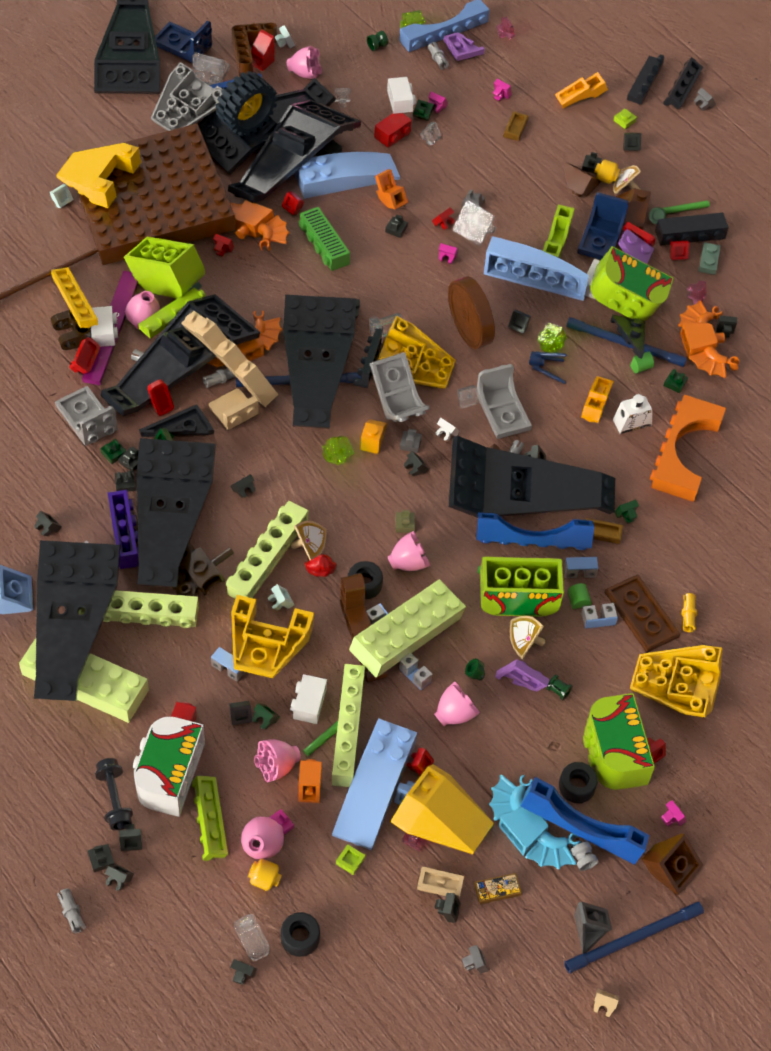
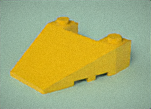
M120 143L74 152L56 176L69 187H74L78 190V193L82 196L88 197L89 201L93 204L109 208L117 196L114 182L106 179L114 168L134 173L142 163L139 147Z
M237 595L231 611L234 669L274 678L309 642L314 626V613L295 608L289 628L287 629L254 621L257 612L256 599Z

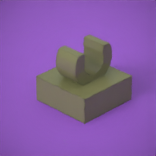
M410 510L396 512V532H415V513H411Z

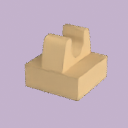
M597 989L594 999V1012L597 1013L600 1006H605L607 1008L606 1016L610 1017L617 1007L619 996Z

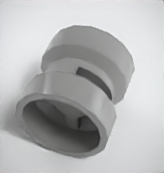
M587 841L577 844L570 850L573 858H576L578 861L577 866L580 871L591 869L599 862L596 855L592 853V847Z

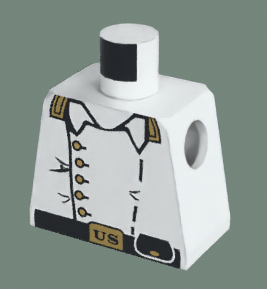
M636 394L633 399L620 403L613 418L619 433L622 434L652 426V408L645 396Z

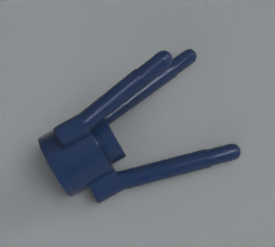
M531 352L529 365L533 366L532 370L539 371L558 382L566 384L565 380L540 368V366H544L546 360L564 362L563 358L558 357H566V353Z

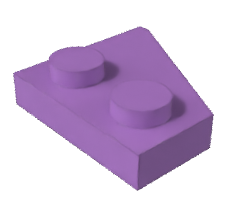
M459 32L444 36V42L456 61L478 56L485 52L484 47L481 46L479 48L475 46L474 41L466 38Z
M628 229L623 233L618 243L626 254L646 264L654 251L653 247Z
M518 659L497 670L495 678L500 680L503 676L514 679L512 684L523 686L536 692L547 687L550 680L543 676L541 672L535 671L527 666L525 662Z

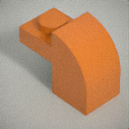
M387 169L375 175L379 189L376 191L377 195L386 207L397 209L408 203L404 187L396 185L392 170Z

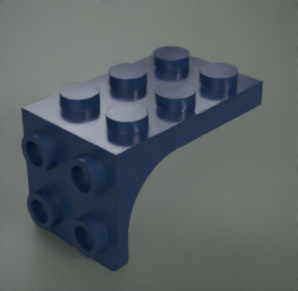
M169 21L155 36L156 45L195 64L212 47L211 22L206 21L194 33Z
M599 192L596 193L592 212L577 250L578 254L601 260L612 246L616 247L625 223L629 205L627 200Z

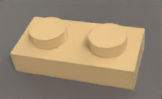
M422 867L417 890L446 896L447 893H455L459 899L464 876Z

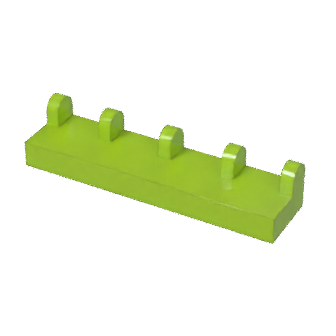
M196 288L189 290L139 323V329L151 339L166 328L188 301L206 297L204 291H198Z
M196 776L191 784L192 787H195L196 797L194 798V804H197L199 813L197 823L200 824L202 833L200 843H203L204 846L203 861H209L213 857L225 858L228 855L216 777Z

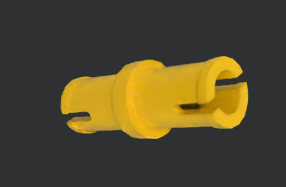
M687 593L683 596L684 608L681 611L683 631L693 632L696 629V596L692 593Z

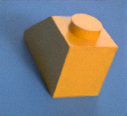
M369 419L365 423L361 435L360 450L378 454L387 423Z

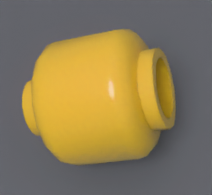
M603 160L601 164L597 163L594 173H597V179L611 184L613 181L616 182L620 169L617 163Z
M262 858L258 862L254 861L248 877L252 885L268 891L272 886H278L282 875L278 873L279 866Z

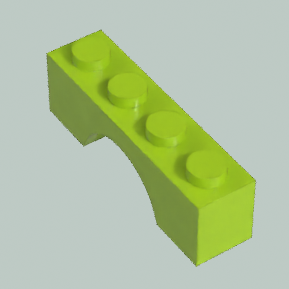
M558 204L549 238L543 248L544 252L561 258L575 208Z

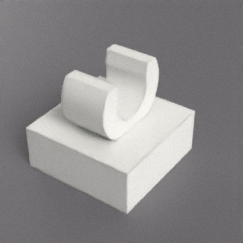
M442 418L437 423L442 428L436 431V435L440 437L445 432L446 436L443 440L446 442L450 440L451 434L457 436L460 432Z

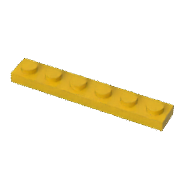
M69 267L51 270L52 278L79 327L90 328L98 325V318Z

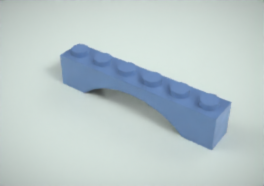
M474 0L466 3L464 9L448 21L430 25L411 24L400 28L399 41L408 52L417 50L430 43L432 44V42L444 39L446 35L457 32L461 33L488 22L490 10L481 0Z

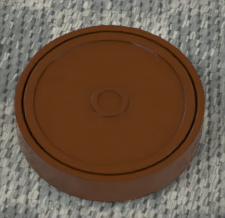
M469 276L452 281L448 288V302L454 324L460 336L472 349H479L491 344L495 337V324L490 304L482 288Z

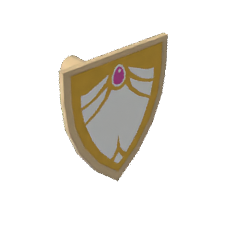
M634 165L622 169L616 182H614V193L617 194L626 185L631 189H640L633 179L641 170Z
M303 521L296 524L294 527L300 539L291 542V547L296 549L303 546L309 560L319 556L325 547L327 529L314 521Z
M519 616L510 621L512 647L521 659L525 657L533 643L539 646L545 644V639L538 636L544 626L537 619L530 616Z

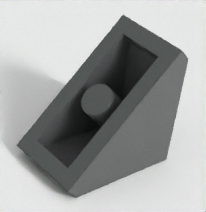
M585 902L578 903L574 917L582 953L584 954L612 928L607 909Z

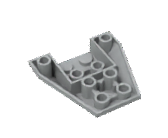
M180 62L170 73L153 111L151 120L167 131L193 125L217 110L216 104L219 103L217 99L218 96H222V88L219 86L212 88L195 76L191 68Z

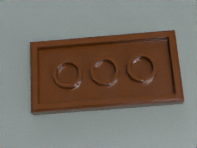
M638 574L605 589L604 593L611 603H614L616 610L646 653L680 637V632Z

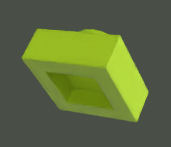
M623 109L614 116L613 121L627 129L636 122L637 116L627 109Z
M347 844L336 860V865L354 875L365 860L366 855Z

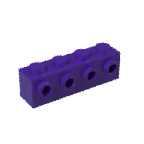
M127 490L108 492L115 543L121 546L119 568L139 566V549L136 547L138 531L133 530V526H136L135 515H131L130 512L134 510L133 501L128 499Z

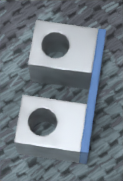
M597 557L566 558L564 564L565 578H577L579 570L584 571V578H595L598 572Z
M614 603L602 604L600 611L602 618L598 619L595 605L584 606L581 614L585 629L616 625L618 617Z

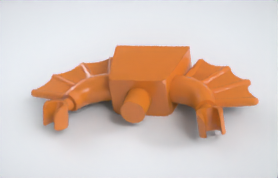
M247 200L241 204L230 203L235 215L236 235L238 238L244 239L246 235L257 238L262 235L263 240L259 243L261 251L264 246H267V250L270 251L271 241L282 244L287 243L286 237L290 233L286 229L287 222L282 221L279 215L274 217L272 209Z
M699 300L695 305L687 306L686 312L680 314L681 322L678 324V327H682L680 336L688 360H692L696 364L697 369L705 370L710 376L719 375L726 378L725 364H729L730 369L736 371L739 369V358L733 356L727 359L726 356L717 352V344L725 342V335L723 332L715 333L712 324L708 323L713 318L718 320L719 315L723 316V311L716 313L719 311V307L714 306L712 312H707L702 301Z
M254 311L253 318L255 320V328L260 331L259 338L236 345L247 360L252 361L264 356V348L269 351L273 344L279 342L278 335L283 331L279 325L280 317L263 321L264 311H261V316H256ZM218 357L207 363L216 368L225 365Z

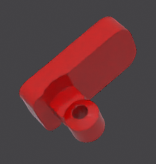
M627 222L623 227V233L628 229L651 247L655 245L656 239L654 236L632 223Z
M90 337L82 340L75 359L70 363L69 368L75 373L79 371L82 374L90 372L100 350L99 344Z
M161 379L149 384L147 390L155 412L159 416H163L172 411L174 404L167 384Z

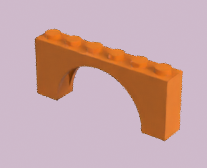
M684 395L682 401L678 400L675 408L677 415L673 414L670 424L673 426L672 428L668 427L665 438L668 440L667 442L663 441L660 452L663 454L662 456L658 455L655 466H658L657 470L653 469L650 480L653 481L651 488L694 502L702 477L689 471L680 462L676 454L675 443L682 436L693 431L710 430L718 432L726 410L725 407L688 395Z

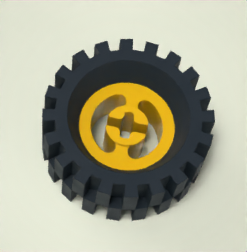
M248 71L247 74L241 73L240 77L235 76L232 83L229 81L226 84L228 87L226 89L223 88L221 91L222 96H218L217 100L219 103L216 104L218 118L235 134L240 136L244 134L246 136L250 135V131L255 133L258 127L261 129L263 123L270 120L268 117L273 115V108L277 106L275 102L278 100L276 90L260 75Z

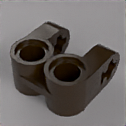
M71 310L57 313L51 317L50 321L55 330L60 331L68 328L72 330L58 338L63 350L78 348L82 340L88 337L92 338L91 327L80 328Z

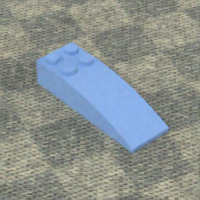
M343 152L316 156L308 160L295 172V177L304 199L377 184L375 175L387 169L392 170L395 180H400V175L391 155L378 152Z
M493 236L486 251L484 275L584 301L589 275L566 261L542 250Z
M378 718L346 795L332 836L372 850L407 762L415 747L417 732Z

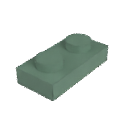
M704 242L698 272L716 274L721 245Z

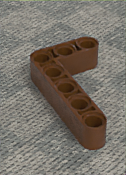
M275 23L242 24L231 28L232 45L239 76L243 72L245 74L248 71L253 73L250 45H254L260 30L273 35L274 43L277 42L275 39L277 25Z
M361 573L341 578L340 604L352 641L356 635L371 626L364 606L365 583ZM365 667L364 677L367 683L387 678V671L375 678Z

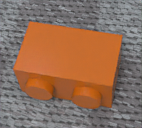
M314 759L300 760L299 802L320 803L322 762Z

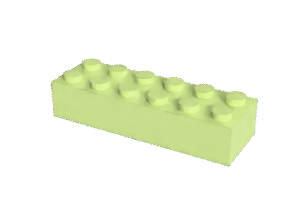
M439 579L356 635L349 650L377 678L400 662L410 652L413 653L460 620L466 606Z
M36 638L19 662L22 675L32 680L36 679ZM90 653L79 678L77 700L129 723L149 691L148 680Z

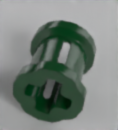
M555 674L550 679L546 690L553 691L560 696L561 700H565L573 686L571 684L567 685Z

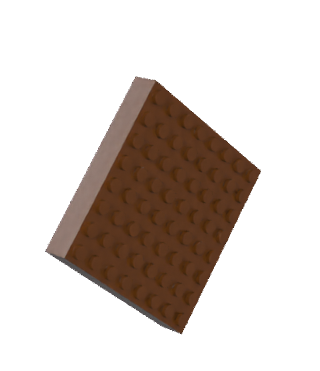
M198 124L123 142L139 147L142 163L134 173L114 168L106 180L114 182L117 196L109 208L93 204L89 201L88 197L78 193L102 265L125 260L124 256L146 237L188 243L214 236L215 234L236 230L234 212Z

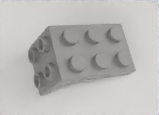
M405 352L370 363L386 419H392L393 422L408 420L409 415L420 416L426 414L425 410L430 409V407L421 401L417 393Z
M513 364L485 369L478 375L476 396L497 439L530 431L532 428L515 391Z
M88 386L55 401L56 407L85 446L95 443L98 439L118 430L114 407L104 408Z

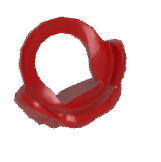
M320 554L304 563L307 572L316 577H326L332 574L337 566L336 562L332 561V558L325 554Z

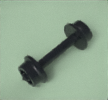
M106 758L96 764L97 771L95 772L97 780L107 781L113 810L109 811L104 817L105 821L109 823L111 830L126 829V824H132L131 817L133 811L130 808H121L115 778L123 773L122 767L118 764L117 759Z

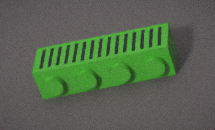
M316 207L300 213L299 227L306 233L308 241L313 243L316 253L321 255L325 266H328L333 271L349 265V250L320 208Z

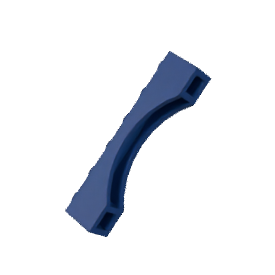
M478 512L476 538L482 543L496 541L504 545L518 543L521 546L537 544L539 547H548L552 545L560 549L575 547L578 550H586L587 548H592L594 524L591 520L573 519L556 529L531 531L511 525L498 514Z
M537 777L533 779L524 794L520 805L524 809L634 865L646 850L650 835L631 825L608 824L585 816L570 806L560 796L554 786Z

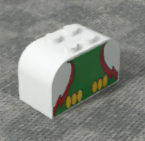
M163 717L151 725L146 738L143 737L141 740L140 755L135 757L133 763L137 797L143 806L151 810L180 817L205 745L204 724L176 717Z

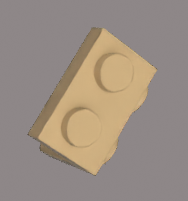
M234 389L209 403V408L227 430L259 414L258 399L255 396L248 399L240 389Z

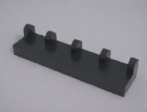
M660 54L658 58L648 57L628 93L627 100L642 105L663 66L664 55Z
M691 57L685 62L678 79L675 80L673 88L669 91L668 97L663 102L664 105L672 104L677 109L682 107L703 68L694 58Z
M376 328L374 336H369L367 342L371 345L366 346L364 352L368 355L361 358V363L364 367L359 368L357 374L362 377L361 379L356 378L354 380L355 386L364 388L369 386L372 376L370 363L377 360L382 344L383 329Z

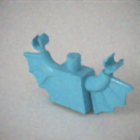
M500 775L498 784L491 788L493 798L489 805L494 811V821L500 820V829L526 859L536 861L540 867L549 865L560 869V867L567 864L576 865V861L567 845L571 844L574 847L582 843L581 841L573 842V839L579 838V836L571 833L569 838L554 837L547 832L549 826L546 823V819L520 806L526 792L525 789L531 784L532 778L528 784H524L522 780L525 775H522L520 777V786L516 787L504 775Z

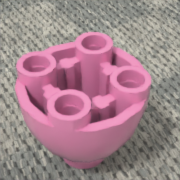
M308 46L297 51L291 58L287 59L288 70L293 71L302 78H316L322 72L318 59L320 56L319 49Z
M143 291L131 298L126 306L125 314L131 324L136 329H139L138 324L159 311L161 307L153 293Z
M414 531L402 537L395 545L391 555L387 556L393 570L418 571L431 566L426 555L422 556L425 551L421 543H416L419 540Z
M454 682L441 696L437 712L434 715L445 727L447 724L467 722L476 717L480 712L470 698L463 693L459 685Z
M276 739L259 741L257 755L254 756V763L257 768H260L264 780L272 782L287 775L295 763L300 761L301 754L297 746H291Z
M260 816L253 818L245 825L242 831L241 843L243 849L254 859L272 858L280 852L283 846V827L269 817Z

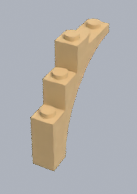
M195 311L186 316L185 320L181 323L184 328L208 347L240 380L252 396L258 399L260 404L266 407L278 396V393L258 367L247 360L236 344L227 339L213 321L208 318L205 319Z

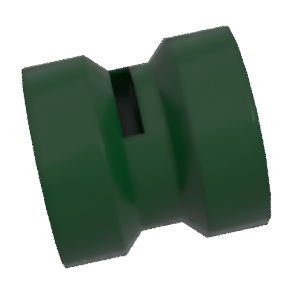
M381 30L376 35L367 36L368 47L375 51L379 47L387 46L388 38L386 33Z

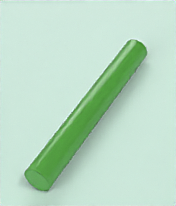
M706 200L665 207L663 209L666 211V214L706 208L710 204Z
M338 721L308 745L303 752L310 756L337 732Z

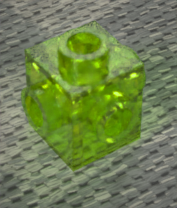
M548 322L543 331L539 333L537 340L544 352L557 353L563 347L567 336L562 327Z
M344 436L329 438L326 440V444L321 446L324 459L328 463L336 465L346 462V458L355 454L348 437Z

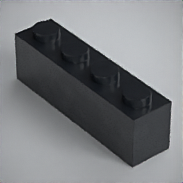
M722 212L658 219L655 232L660 246L671 245L673 241H688L691 243L725 239L729 227Z

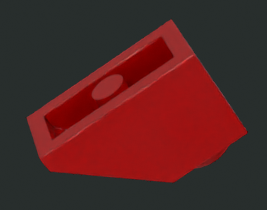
M260 30L251 49L253 67L264 71L275 61L274 36L264 30Z

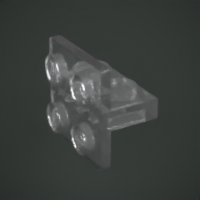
M194 53L193 72L198 79L207 85L223 81L230 68V64L225 63V60Z
M466 200L453 227V231L481 246L486 235L494 233L497 228L492 225L495 215L472 201Z

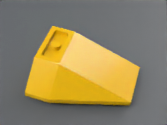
M396 316L384 339L377 360L405 352L415 384L445 389L456 360L414 324Z
M700 645L639 654L630 689L685 715L706 717L713 710L721 678L723 649L722 647Z
M434 764L425 769L407 793L391 820V823L408 834L470 854L476 851L494 825L491 819L457 781Z

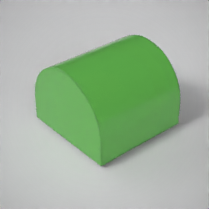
M650 351L645 352L642 359L637 355L634 356L630 365L634 373L637 374L654 367V360Z
M575 584L568 589L567 594L572 609L592 605L585 584Z

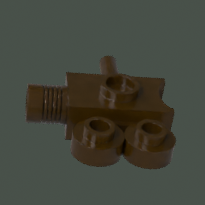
M189 542L181 562L184 569H179L178 587L171 588L177 589V595L197 597L198 589H200L204 596L207 595V591L212 586L225 582L216 566L233 555V550L229 547L210 560L201 547L195 550Z

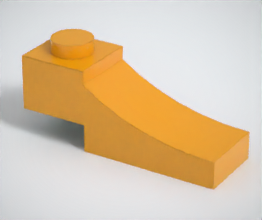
M597 72L586 80L583 77L556 93L555 96L562 107L566 108L582 99L596 98L606 92L608 88Z
M596 376L585 402L581 418L589 422L599 423L614 381Z

